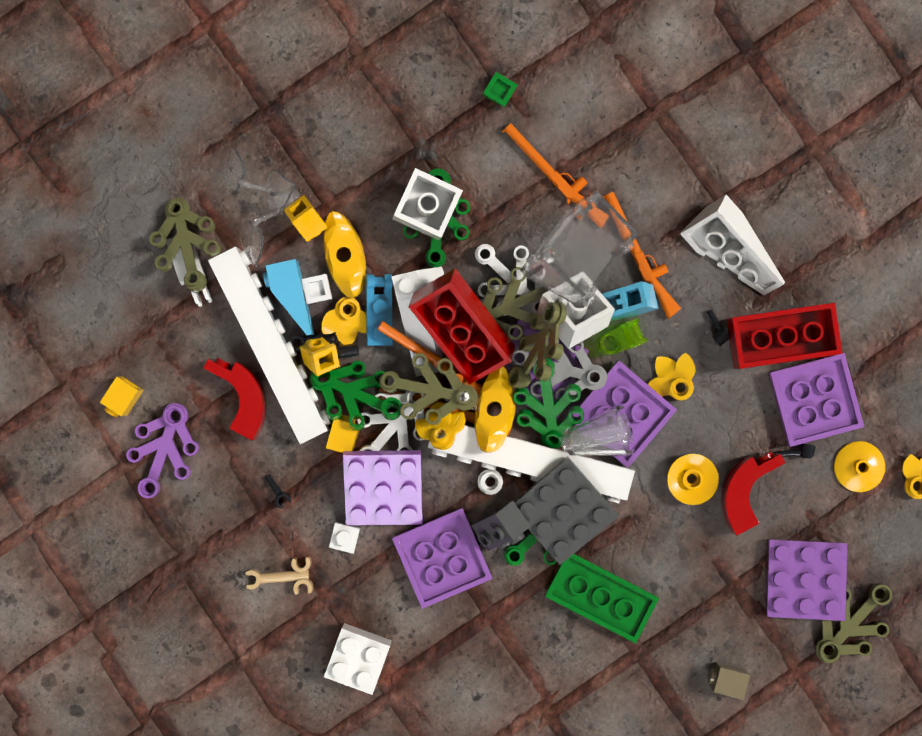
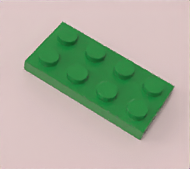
M575 553L559 566L545 593V597L634 643H637L659 600L658 596Z

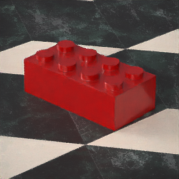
M456 268L413 293L408 306L469 385L512 361L515 345Z
M835 303L727 319L734 369L843 354Z

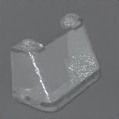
M594 190L565 212L520 271L528 279L578 307L584 305L586 307L597 296L595 294L597 288L594 284L615 256L620 253L625 255L634 247L633 240L639 233Z

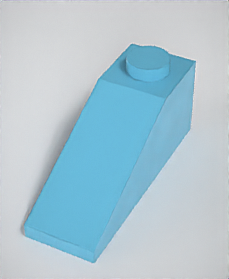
M293 259L265 265L267 272L263 273L266 288L270 287L271 292L307 336L315 335L301 281L302 274L299 261Z
M643 281L602 293L615 308L611 321L659 309L653 284Z

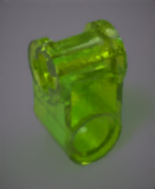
M639 318L617 326L618 328L599 336L596 344L599 352L609 356L648 342L647 337L643 336L639 327ZM606 337H611L615 340L616 345L612 351H608L604 347L603 343Z

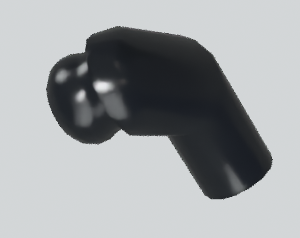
M333 333L325 335L324 339L327 342L336 345L338 358L359 355L357 343L343 345L337 340V335Z

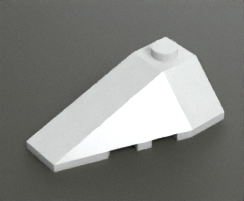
M727 195L708 205L680 233L697 253L703 257L705 254L718 262L717 266L722 269L726 267L736 273L739 280L763 295L779 288L785 283L744 214Z
M429 268L391 276L406 336L442 358L443 350L408 306L415 291L444 275L443 268ZM410 351L411 358H413V356L415 355V353H413L412 351ZM421 357L418 358L416 365H423L425 360ZM428 363L433 373L439 372L436 367ZM414 367L416 377L422 376L421 371Z

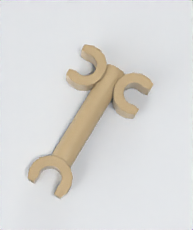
M310 556L306 557V565L304 567H300L297 564V557H294L291 565L295 571L260 573L256 569L246 571V575L256 577L255 583L246 585L247 589H255L262 583L297 581L293 587L295 594H299L300 584H306L308 593H312L314 587L312 581L309 580L308 570L312 564Z

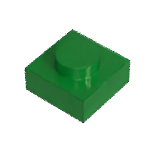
M495 72L483 92V96L505 108L518 84Z

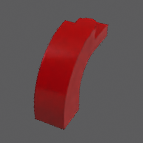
M219 357L216 360L208 359L203 368L231 383L239 396V410L229 429L250 440H256L266 416V397L260 381L248 367L240 362H235L232 369H230L231 364Z
M771 451L766 452L757 458L758 462L752 456H746L729 472L722 489L721 505L727 525L736 536L760 524L750 506V490L759 477L785 464L781 454H772Z

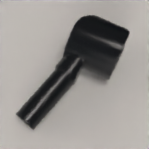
M709 310L707 314L717 330L712 335V338L719 346H722L728 341L729 332L719 323L713 310Z
M320 333L311 337L294 336L291 341L300 339L302 345H304L309 339L324 338L327 334Z
M803 443L801 444L800 451L784 450L778 451V453L782 457L812 458L816 447Z
M271 475L266 476L265 479L277 496V507L283 509L279 498L286 497L289 503H291V495L286 491H282Z

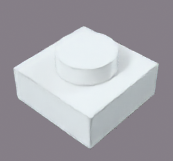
M327 274L301 279L307 305L332 299Z
M335 522L329 548L354 554L360 528Z

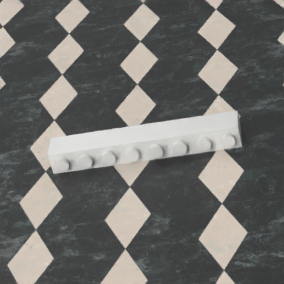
M234 247L208 260L299 443L302 444L330 430L328 425L331 424V420L327 417L325 410H320L317 404L320 401L319 396L313 387L309 388L305 380L308 378V374L302 364H297L294 358L297 355L294 350L295 348L291 341L286 342L283 333L286 332L279 318L275 320L271 312L274 310L273 304L268 296H263L260 290L263 287L257 273L252 274L248 266L252 263L246 251H241L239 248Z
M465 425L463 430L455 435L454 444L449 449H436L430 441L428 448L433 449L432 454L447 457V453L457 455L456 460L469 464L472 463V460L482 462L481 467L496 470L497 466L506 468L507 474L521 477V473L531 475L530 480L536 482L569 456L597 490L605 495V499L615 503H620V499L627 501L635 473L630 468L509 436L506 437L503 445L497 451L485 453L478 447L475 427ZM445 434L440 435L438 439L443 438Z

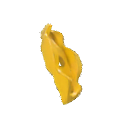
M332 211L326 218L325 224L327 228L324 230L326 263L333 280L342 294L346 297L354 298L362 292L365 285L366 259L363 246L350 221L341 213ZM342 247L348 248L351 252V257L347 262H340L337 259V251Z
M504 366L488 375L480 390L475 408L476 440L479 449L485 453L495 452L503 445L514 420L516 403L513 400L515 389L509 385V371ZM492 402H498L502 407L501 413L497 416H490L487 413V407Z

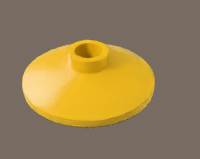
M863 441L851 442L842 447L835 457V476L839 483L848 490L854 492L869 491L876 487L884 476V457L870 443ZM860 463H865L866 469L863 472H860L858 469Z
M686 454L676 459L669 468L667 483L670 492L677 500L688 505H698L708 501L715 494L719 483V476L715 465L708 458L699 454ZM690 474H694L696 477L693 483H688L687 477Z

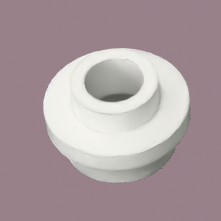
M486 469L480 473L478 487L483 493L489 495L496 494L502 488L503 478L498 471ZM493 477L495 484L487 486L485 483L486 478Z

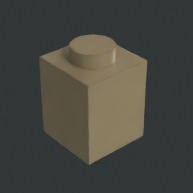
M716 662L714 669L711 668L708 674L709 687L715 693L744 700L750 674L745 669Z

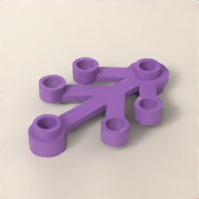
M172 403L167 405L163 410L162 417L147 424H139L135 428L136 436L140 439L150 437L152 431L166 426L161 437L143 446L130 448L126 453L128 461L136 463L141 461L143 456L157 450L148 478L141 480L138 484V492L144 498H152L159 493L160 483L158 479L167 454L175 469L174 475L177 479L184 480L191 475L190 467L184 464L173 441L175 431H177L184 444L183 452L186 455L193 456L199 452V444L192 439L185 425L188 420V411L182 404ZM174 411H178L180 414V418L177 421L172 418ZM142 426L146 427L148 431L145 436L139 432ZM189 443H192L195 446V451L193 453H190L187 450V446ZM133 450L139 453V457L136 460L131 457ZM181 467H184L187 471L184 477L179 475ZM148 483L154 485L153 492H149L146 489Z

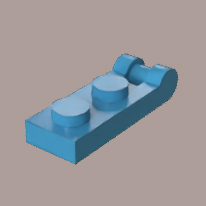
M366 274L365 276L366 346L393 345V339L377 330L381 321L393 327L392 274H384L383 277H375L374 274ZM383 287V294H374V288Z

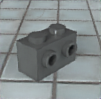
M514 501L488 512L471 525L478 536L479 542L488 551L497 547L499 550H502L510 543L513 545L525 537L523 532L531 527Z

